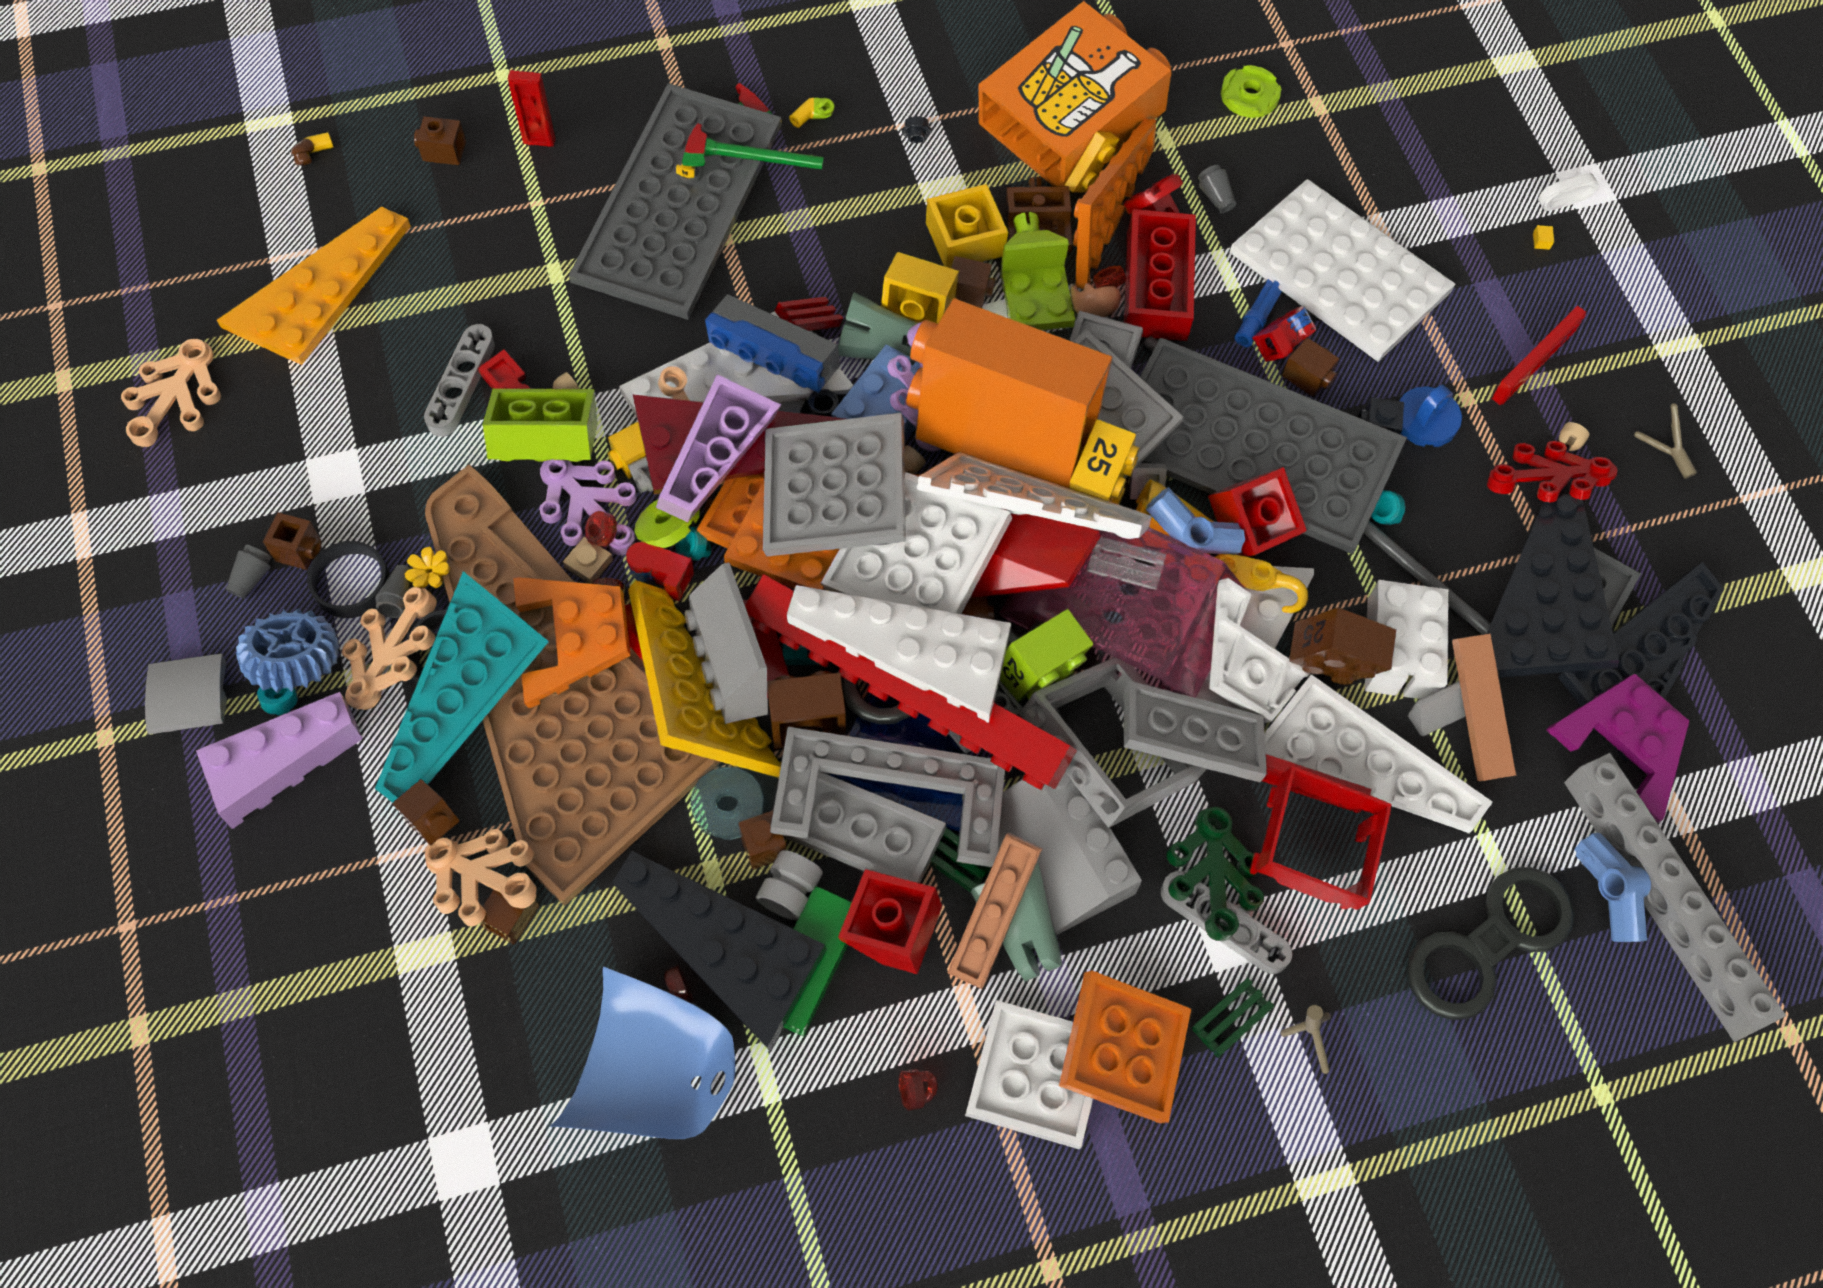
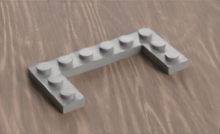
M788 727L770 833L808 839L818 772L964 794L957 862L992 867L997 856L1005 770L990 762L991 758Z

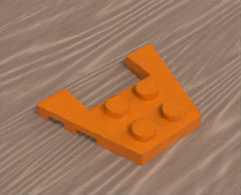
M521 577L513 578L515 604L519 612L553 606L558 666L522 673L524 704L528 708L541 704V699L554 692L557 694L569 689V684L588 675L590 678L631 656L624 594L620 586Z

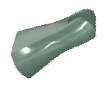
M854 292L838 344L839 356L874 360L887 344L910 357L911 347L906 346L907 334L909 329L918 323ZM911 360V365H914L916 361Z
M1038 862L1003 942V946L1016 971L1025 982L1040 975L1039 966L1032 951L1033 948H1035L1039 960L1046 971L1050 972L1063 966ZM985 883L971 890L976 903Z

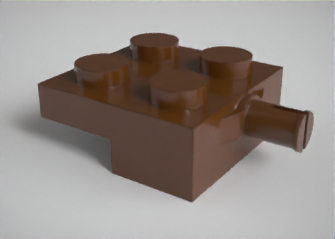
M1032 177L1028 180L1029 187H1007L1005 209L1008 241L1016 234L1013 223L1014 218L1021 213H1025L1028 224L1030 223L1029 212H1033L1038 215L1040 231L1049 230L1067 238L1069 243L1067 252H1071L1073 243L1070 223L1071 201L1069 186L1041 187V178L1036 177L1035 184V178Z

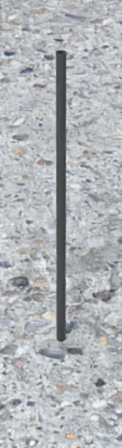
M1150 336L1146 339L1143 346L1153 353L1158 341ZM1368 522L1363 534L1424 586L1448 589V606L1482 635L1487 634L1491 623L1372 522Z

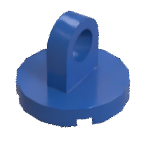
M1443 384L1437 388L1428 386L1417 387L1406 392L1399 400L1404 402L1403 430L1401 434L1415 445L1423 447L1426 444L1440 447L1450 442L1461 427L1462 421L1460 407L1452 398L1453 392Z

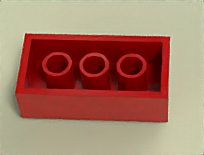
M1132 210L1127 233L1124 323L1142 327L1143 333L1141 337L1148 338L1152 336L1158 339L1188 340L1194 319L1195 214Z

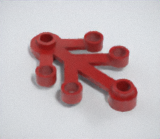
M1550 441L1547 443L1544 452L1546 458L1535 455V448L1532 445L1519 443L1515 445L1512 456L1513 460L1540 469L1515 471L1509 465L1499 464L1490 471L1487 487L1498 494H1509L1514 491L1517 482L1551 480L1543 481L1539 484L1537 497L1544 502H1555L1558 499L1559 492L1572 478H1578L1572 481L1569 493L1575 499L1586 500L1590 498L1592 489L1595 486L1603 487L1609 485L1611 480L1615 479L1618 470L1607 458L1595 457L1588 460L1566 452L1567 446L1560 441ZM1554 461H1561L1571 466H1565Z

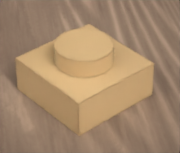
M583 537L564 559L563 564L564 568L587 583L594 584L613 561L610 552Z

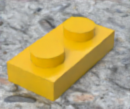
M1096 132L1064 186H1069V190L1072 192H1087L1089 185L1097 180L1104 164L1108 163L1111 157L1114 156V147L1118 143L1119 138L1111 132Z

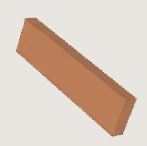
M1491 634L1454 639L1452 643L1477 781L1515 776V766Z
M1011 833L1005 835L949 967L948 974L980 989L984 988L1043 848Z

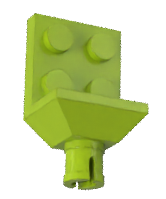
M1029 212L1030 223L1028 224L1025 213H1021L1013 220L1016 234L1004 245L1000 270L1008 318L1039 330L1074 327L1075 316L1064 268L1069 245L1068 239L1049 230L1040 231L1039 218L1036 213Z

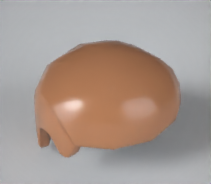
M1086 283L1081 292L1078 291L1076 285L1071 286L1072 304L1077 314L1079 311L1101 317H1108L1120 305V290L1114 286L1095 289L1090 283Z

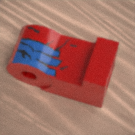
M1301 306L1288 312L1281 318H1277L1252 338L1265 362L1288 356L1293 351L1292 348L1316 331V327L1306 308ZM1270 337L1275 347L1274 350L1267 346L1266 338Z
M637 542L631 545L626 553L628 567L633 578L643 582L651 580L665 587V591L671 599L680 601L695 574L691 558L647 544L646 542Z

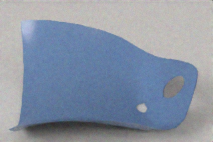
M603 966L601 1012L593 1044L575 1093L563 1113L550 1127L595 1130L666 1139L695 1137L710 1124L733 1086L735 1079L733 1037L720 1021L697 1006L655 986ZM724 1071V1085L718 1094L712 1095V1081L717 1073ZM701 1076L700 1086L696 1090L691 1086V1081L694 1077Z

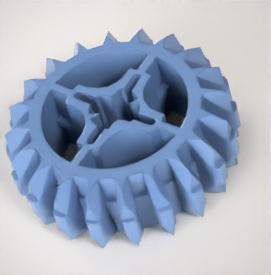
M299 608L293 613H287L285 609L281 614L273 615L269 613L268 618L264 620L257 618L255 626L245 627V634L238 636L239 643L236 646V657L244 677H247L251 685H260L262 690L272 687L276 693L287 687L291 692L297 686L302 685L307 688L310 681L321 682V675L331 673V666L337 664L339 654L338 639L331 623H328L324 616H315L313 611L303 614Z

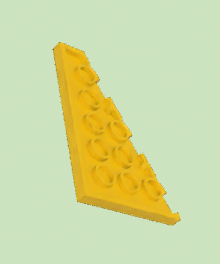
M635 580L628 591L660 744L671 749H677L779 778L782 762L777 760L768 747L772 741L766 732L759 727L756 718L725 724L721 710H714L710 690L714 688L712 683L706 684L702 672V662H705L703 656L697 657L693 639L684 627L686 623L685 617L677 610L671 597L664 589Z

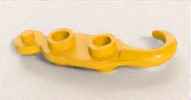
M1192 553L1184 557L1183 565L1189 572L1201 573L1208 571L1217 581L1229 578L1243 588L1257 591L1276 588L1293 590L1297 594V602L1291 606H1283L1282 611L1284 613L1299 612L1306 606L1308 601L1307 588L1300 579L1284 574L1266 561L1236 554H1218L1216 557H1209L1205 553Z

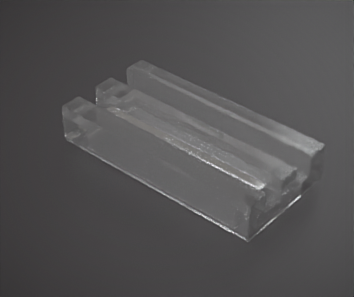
M1100 537L1093 548L1087 572L1156 590L1166 554ZM1100 550H1105L1123 556L1117 557L1100 552ZM1132 558L1156 564V566L1154 567L1147 564L1139 563Z

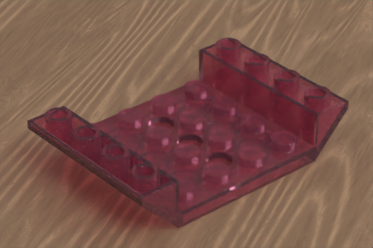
M1150 527L1143 535L1134 539L1122 538L1115 533L1095 529L1099 531L1101 537L1070 587L1011 593L999 613L1000 616L1030 630L1036 620L1045 623L1069 609L1093 642V647L1163 680L1160 689L1196 698L1211 670L1219 580L1229 578L1245 589V587L1223 561ZM1141 556L1147 557L1152 561L1153 566L1142 568L1136 564L1135 559ZM1132 584L1137 588L1138 593L1133 596L1125 595L1121 592L1120 586ZM1109 611L1118 612L1123 617V621L1118 624L1110 623L1106 620L1104 614Z

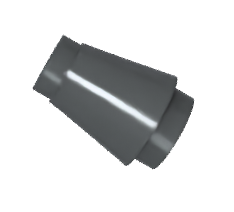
M1213 165L1199 174L1200 189L1221 214L1232 210L1237 203L1225 169H1221L1220 165Z
M246 544L243 551L238 550L225 590L245 599L247 594L251 592L271 568L269 563L272 557L262 550Z
M405 565L395 566L394 571H392L375 596L376 609L382 615L389 618H400L405 609L403 597L409 589L413 588V582L405 578L406 571L412 568Z

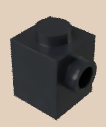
M1371 397L1366 409H1360L1358 418L1401 434L1403 430L1404 402Z

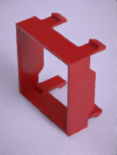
M1292 765L1281 774L1279 785L1271 787L1267 807L1272 808L1262 852L1254 853L1250 873L1254 875L1260 872L1273 877L1279 884L1328 903H1339V908L1341 909L1353 908L1358 910L1371 901L1392 804ZM1292 782L1298 784L1303 791L1349 809H1362L1374 814L1358 825L1355 841L1359 843L1365 842L1367 836L1370 835L1360 882L1347 889H1342L1273 862Z

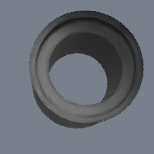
M821 389L819 393L814 391L808 399L809 414L831 417V414L838 406L837 395L829 389Z

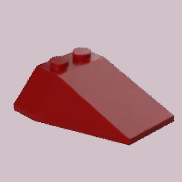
M1011 513L1012 520L970 598L1070 587L1100 539L1099 531L1035 515Z

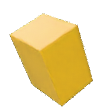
M1537 225L1533 232L1534 249L1550 250L1554 243L1553 226Z

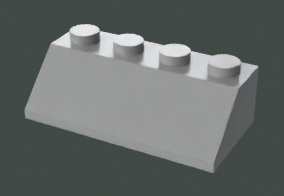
M724 563L689 595L690 610L685 611V620L689 632L695 630L696 636H693L697 657L703 656L705 661L702 662L704 680L706 684L712 683L714 688L710 690L714 710H721L725 724L767 715L768 698L767 666L730 563Z

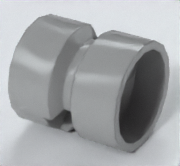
M782 850L777 855L770 869L773 878H766L756 895V900L770 912L788 920L798 921L808 901L806 893L814 890L823 871L809 859L797 853Z

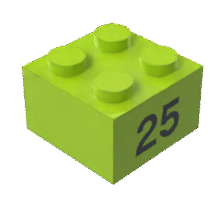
M1069 609L1011 643L1005 653L1000 681L1018 703L1025 698L1029 700L1034 692L1049 686L1054 681L1057 683L1071 677L1075 673L1074 669L1087 660L1084 654L1093 646V642Z

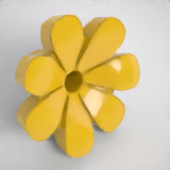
M425 547L421 551V558L415 554L410 555L407 563L413 569L406 571L405 578L413 582L414 587L420 589L425 588L428 584L434 588L440 587L443 582L442 576L447 575L450 571L446 553L440 550L434 554L431 547Z

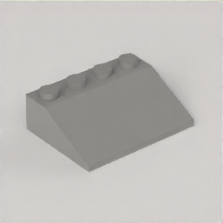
M1064 773L1056 789L1045 784L1041 791L1029 783L1020 780L1003 792L997 854L1007 833H1011L1043 848L1038 863L1056 935L1136 894L1142 882L1140 876L1111 828L1107 827L1066 773Z

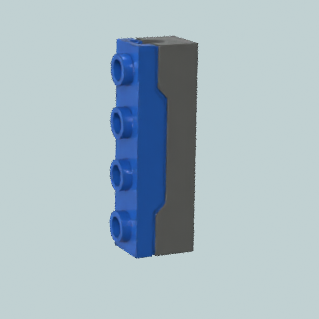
M727 294L713 310V313L705 319L709 342L715 347L730 351L744 361L760 365L772 374L790 379L802 388L807 387L819 393L824 384L828 382L840 367L838 344Z

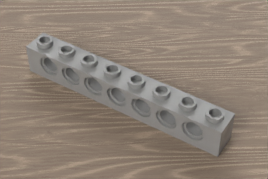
M1609 753L1579 767L1564 782L1595 831L1601 833L1631 866L1641 867L1649 875L1651 889L1644 898V906L1732 1040L1736 1042L1785 1017L1786 1014L1612 755Z

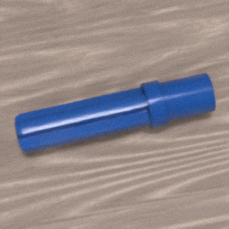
M1268 279L1251 309L1246 312L1243 322L1234 337L1239 345L1250 347L1254 342L1252 337L1264 328L1267 317L1282 293L1278 288L1280 285L1278 281L1272 282Z

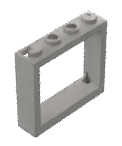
M1124 654L1034 692L1019 713L1024 720L1077 750L1065 773L1108 828L1190 786L1206 771V768L1191 766L1187 763L1161 757L1173 771L1174 775L1125 799L1056 712V708L1102 687L1107 689L1124 711V688L1128 682L1133 681L1148 685ZM1118 670L1122 674L1120 677L1116 674Z

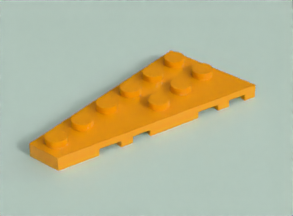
M380 207L217 319L219 326L224 330L303 365L411 227L408 218Z

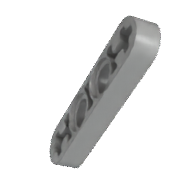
M483 324L471 325L464 331L427 406L424 419L428 430L435 436L444 437L455 431L481 378L478 368L491 357L495 342L491 330ZM473 341H478L476 347L474 346ZM463 362L475 363V367L468 372L458 370L459 365ZM451 388L463 390L457 398L445 397V393ZM444 413L446 415L447 420H441ZM435 419L441 420L439 424L435 422Z
M1183 871L1170 873L1165 878L1160 889L1163 901L1179 914L1206 931V919L1200 913V905L1210 902L1209 887L1199 882L1194 886V891L1186 900L1177 901L1170 896L1168 886L1176 876L1186 873ZM1195 893H1198L1201 896L1196 900L1191 909L1187 906L1191 901L1190 898H1193ZM1226 900L1227 908L1236 914L1239 924H1243L1250 929L1251 940L1239 942L1232 936L1229 940L1221 943L1268 974L1282 972L1292 959V949L1289 943ZM1216 924V926L1223 931L1222 927ZM1260 936L1264 940L1262 941L1256 952H1254L1253 950H1251V948L1255 945ZM1273 948H1277L1280 951L1278 954L1279 959L1272 963L1267 959L1269 953L1266 950L1271 951Z

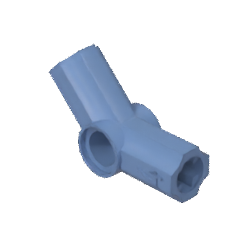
M1169 487L1162 490L1147 505L1146 510L1170 535V545L1179 555L1186 556L1192 553L1235 555L1241 552V547L1245 542L1244 530L1239 527L1238 523L1210 522L1206 518L1195 517Z
M1592 833L1586 839L1581 840L1574 849L1576 851L1575 856L1598 880L1599 891L1608 900L1611 940L1613 942L1647 941L1644 898L1651 889L1649 875L1641 867L1631 866L1601 833Z

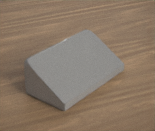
M1455 682L1419 699L1412 707L1408 717L1421 736L1430 734L1466 716L1460 682Z

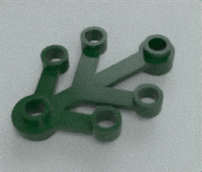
M1211 807L1203 809L1197 815L1195 820L1197 830L1182 842H1175L1167 851L1166 856L1169 863L1175 867H1183L1191 859L1192 852L1207 842V856L1186 874L1176 876L1169 884L1168 892L1173 899L1184 901L1192 894L1194 886L1209 874L1211 914L1205 920V930L1212 940L1223 942L1229 940L1239 928V920L1236 914L1227 908L1225 880L1240 894L1238 902L1248 912L1256 911L1263 904L1264 894L1259 888L1252 886L1245 879L1255 876V874L1250 873V868L1244 862L1252 864L1254 853H1250L1231 833L1232 820L1230 815L1222 808ZM1223 847L1238 860L1236 868L1223 856ZM1175 850L1181 852L1184 858L1178 857ZM1177 884L1182 885L1186 892L1180 891ZM1247 895L1252 896L1255 899V903L1251 902ZM1216 924L1220 925V926L1222 927L1223 931L1220 930V929L1216 926Z

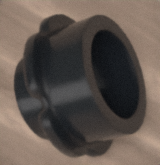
M914 116L905 120L902 133L908 138V141L922 143L932 133V129L929 127L928 119Z

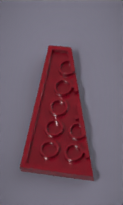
M632 394L654 495L660 494L704 402ZM778 411L766 429L844 420L846 418ZM766 429L723 481L765 473Z

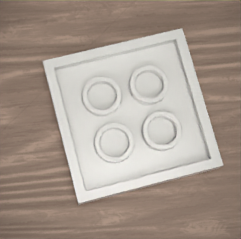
M996 1000L965 1116L1080 1149L1093 1098L1059 1086L1073 1022Z

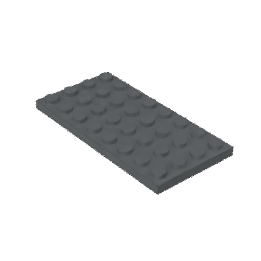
M668 83L569 274L570 282L689 320L764 164V161L712 155L705 156V166H695L694 178L680 176L676 174V165L682 164L689 136L693 128L699 123L702 124V132L707 134V138L714 141L771 149L782 126L781 117Z
M1160 338L1140 378L1183 416V421L1141 463L1165 464L1167 468L1166 476L1208 494H1213L1236 483L1284 467L1307 529L1303 534L1354 554L1407 437Z

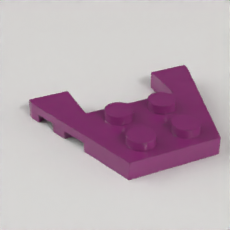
M1633 674L1602 692L1585 705L1572 711L1566 717L1553 723L1547 728V731L1571 752L1579 749L1593 728L1597 730L1647 774L1636 792L1657 823L1664 819L1689 720L1641 678Z

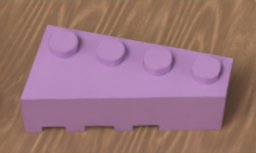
M717 374L664 485L656 508L689 522L775 418L781 404Z
M338 692L198 749L196 752L217 812L233 829L244 821L243 817L256 808L261 810L273 801L271 798L290 785L292 787L296 786L305 779L303 776L319 765L323 767L363 738L351 708L342 694Z

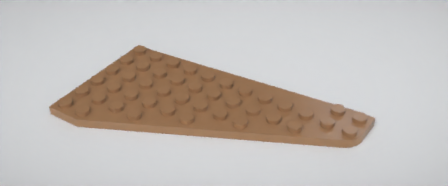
M467 465L432 493L425 508V516L435 552L437 553L442 550L448 557L447 563L450 571L442 577L449 602H451L464 571L549 641L523 673L558 666L553 606L519 612L515 604L513 578L574 581L516 516L512 508L496 489L471 465ZM631 647V656L590 678L586 675L569 684V689L560 694L556 692L540 700L541 704L533 708H528L524 704L521 674L483 719L516 841H526L534 852L533 859L525 867L564 906L721 763L720 761L671 749L660 744L644 663Z

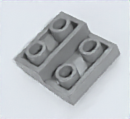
M223 654L149 664L145 692V720L148 734L172 732L222 724L224 722L227 697L223 690L226 661Z

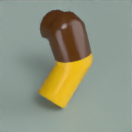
M329 132L306 137L292 147L291 156H294L295 164L297 166L308 165L312 161L309 153L333 148Z

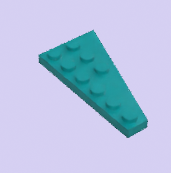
M464 571L457 584L375 787V790L392 803L420 779L428 785L549 642Z

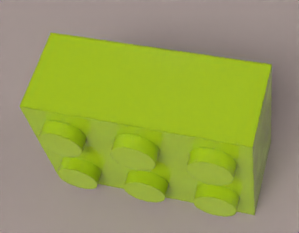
M493 389L482 424L487 459L501 461L535 460L539 462L547 460H569L572 462L591 460L598 424L594 389Z

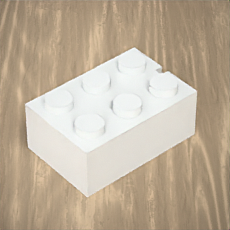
M1378 580L1368 597L1367 618L1397 629L1391 670L1375 674L1374 678H1365V691L1396 696L1407 681L1408 675L1413 677L1404 688L1403 697L1422 699L1445 688L1448 672V589Z

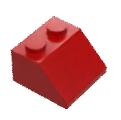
M1284 467L1236 483L1208 496L1217 522L1238 523L1239 527L1244 530L1245 542L1241 547V552L1236 555L1245 557L1256 555L1307 531Z
M865 869L838 938L882 965L918 974L943 907L936 888Z

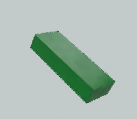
M817 886L812 891L794 930L825 944L827 951L784 1025V1028L803 1037L847 949L848 944L842 942L838 936L852 903Z

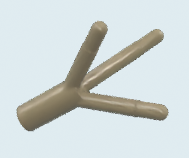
M1673 403L1670 408L1674 448L1639 431L1635 432L1634 436L1671 455L1683 478L1687 479L1697 474V471L1682 446L1678 406Z
M1312 1005L1307 1010L1306 1021L1283 1029L1280 1034L1282 1037H1287L1304 1030L1311 1033L1321 1070L1324 1074H1327L1329 1066L1320 1028L1321 1023L1329 1020L1331 1015L1328 1012L1323 1013L1321 1007Z

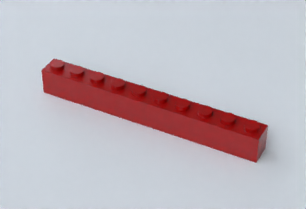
M763 574L745 605L748 615L753 617L751 621L752 626L768 635L771 629L776 630L782 634L779 638L780 642L796 651L800 645L811 650L808 658L824 667H827L829 662H832L840 667L837 673H840V676L854 684L857 683L859 678L870 684L867 689L869 693L885 702L890 695L900 701L897 708L916 719L919 713L931 719L927 726L947 736L951 730L962 736L959 744L978 754L981 748L993 754L990 762L1010 772L1014 766L1025 772L1022 780L1042 791L1045 784L1056 789L1077 752L1071 745L995 703L993 704L988 723L978 718L976 712L962 705L958 708L948 703L946 697L930 689L924 691L876 667L874 661L862 655L856 657L846 652V647L832 640L824 641L788 623L787 612L794 591Z

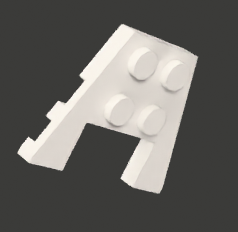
M1225 578L1219 580L1217 586L1209 689L1243 711L1262 715L1264 723L1272 722L1296 692L1295 687L1304 677H1308L1310 673L1303 671L1302 666L1289 662V658L1240 626L1252 594L1231 579Z

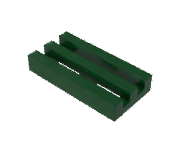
M946 828L942 839L958 849L959 836ZM941 841L937 850L974 875V880H970L935 854L930 862V865L970 893L974 887L982 883L992 868L982 866L983 868L980 869L974 864L957 862L958 853Z
M1248 977L1192 1027L1193 1032L1217 1058L1225 1053L1274 1008L1273 1003L1270 1000L1267 1002L1263 997L1264 994L1252 986L1253 982ZM1246 992L1249 998L1207 1034L1204 1028L1240 995ZM1256 1003L1260 1009L1218 1046L1214 1040Z

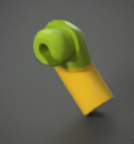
M809 98L789 116L790 122L795 127L800 128L809 119L828 118L834 111V103L829 98Z

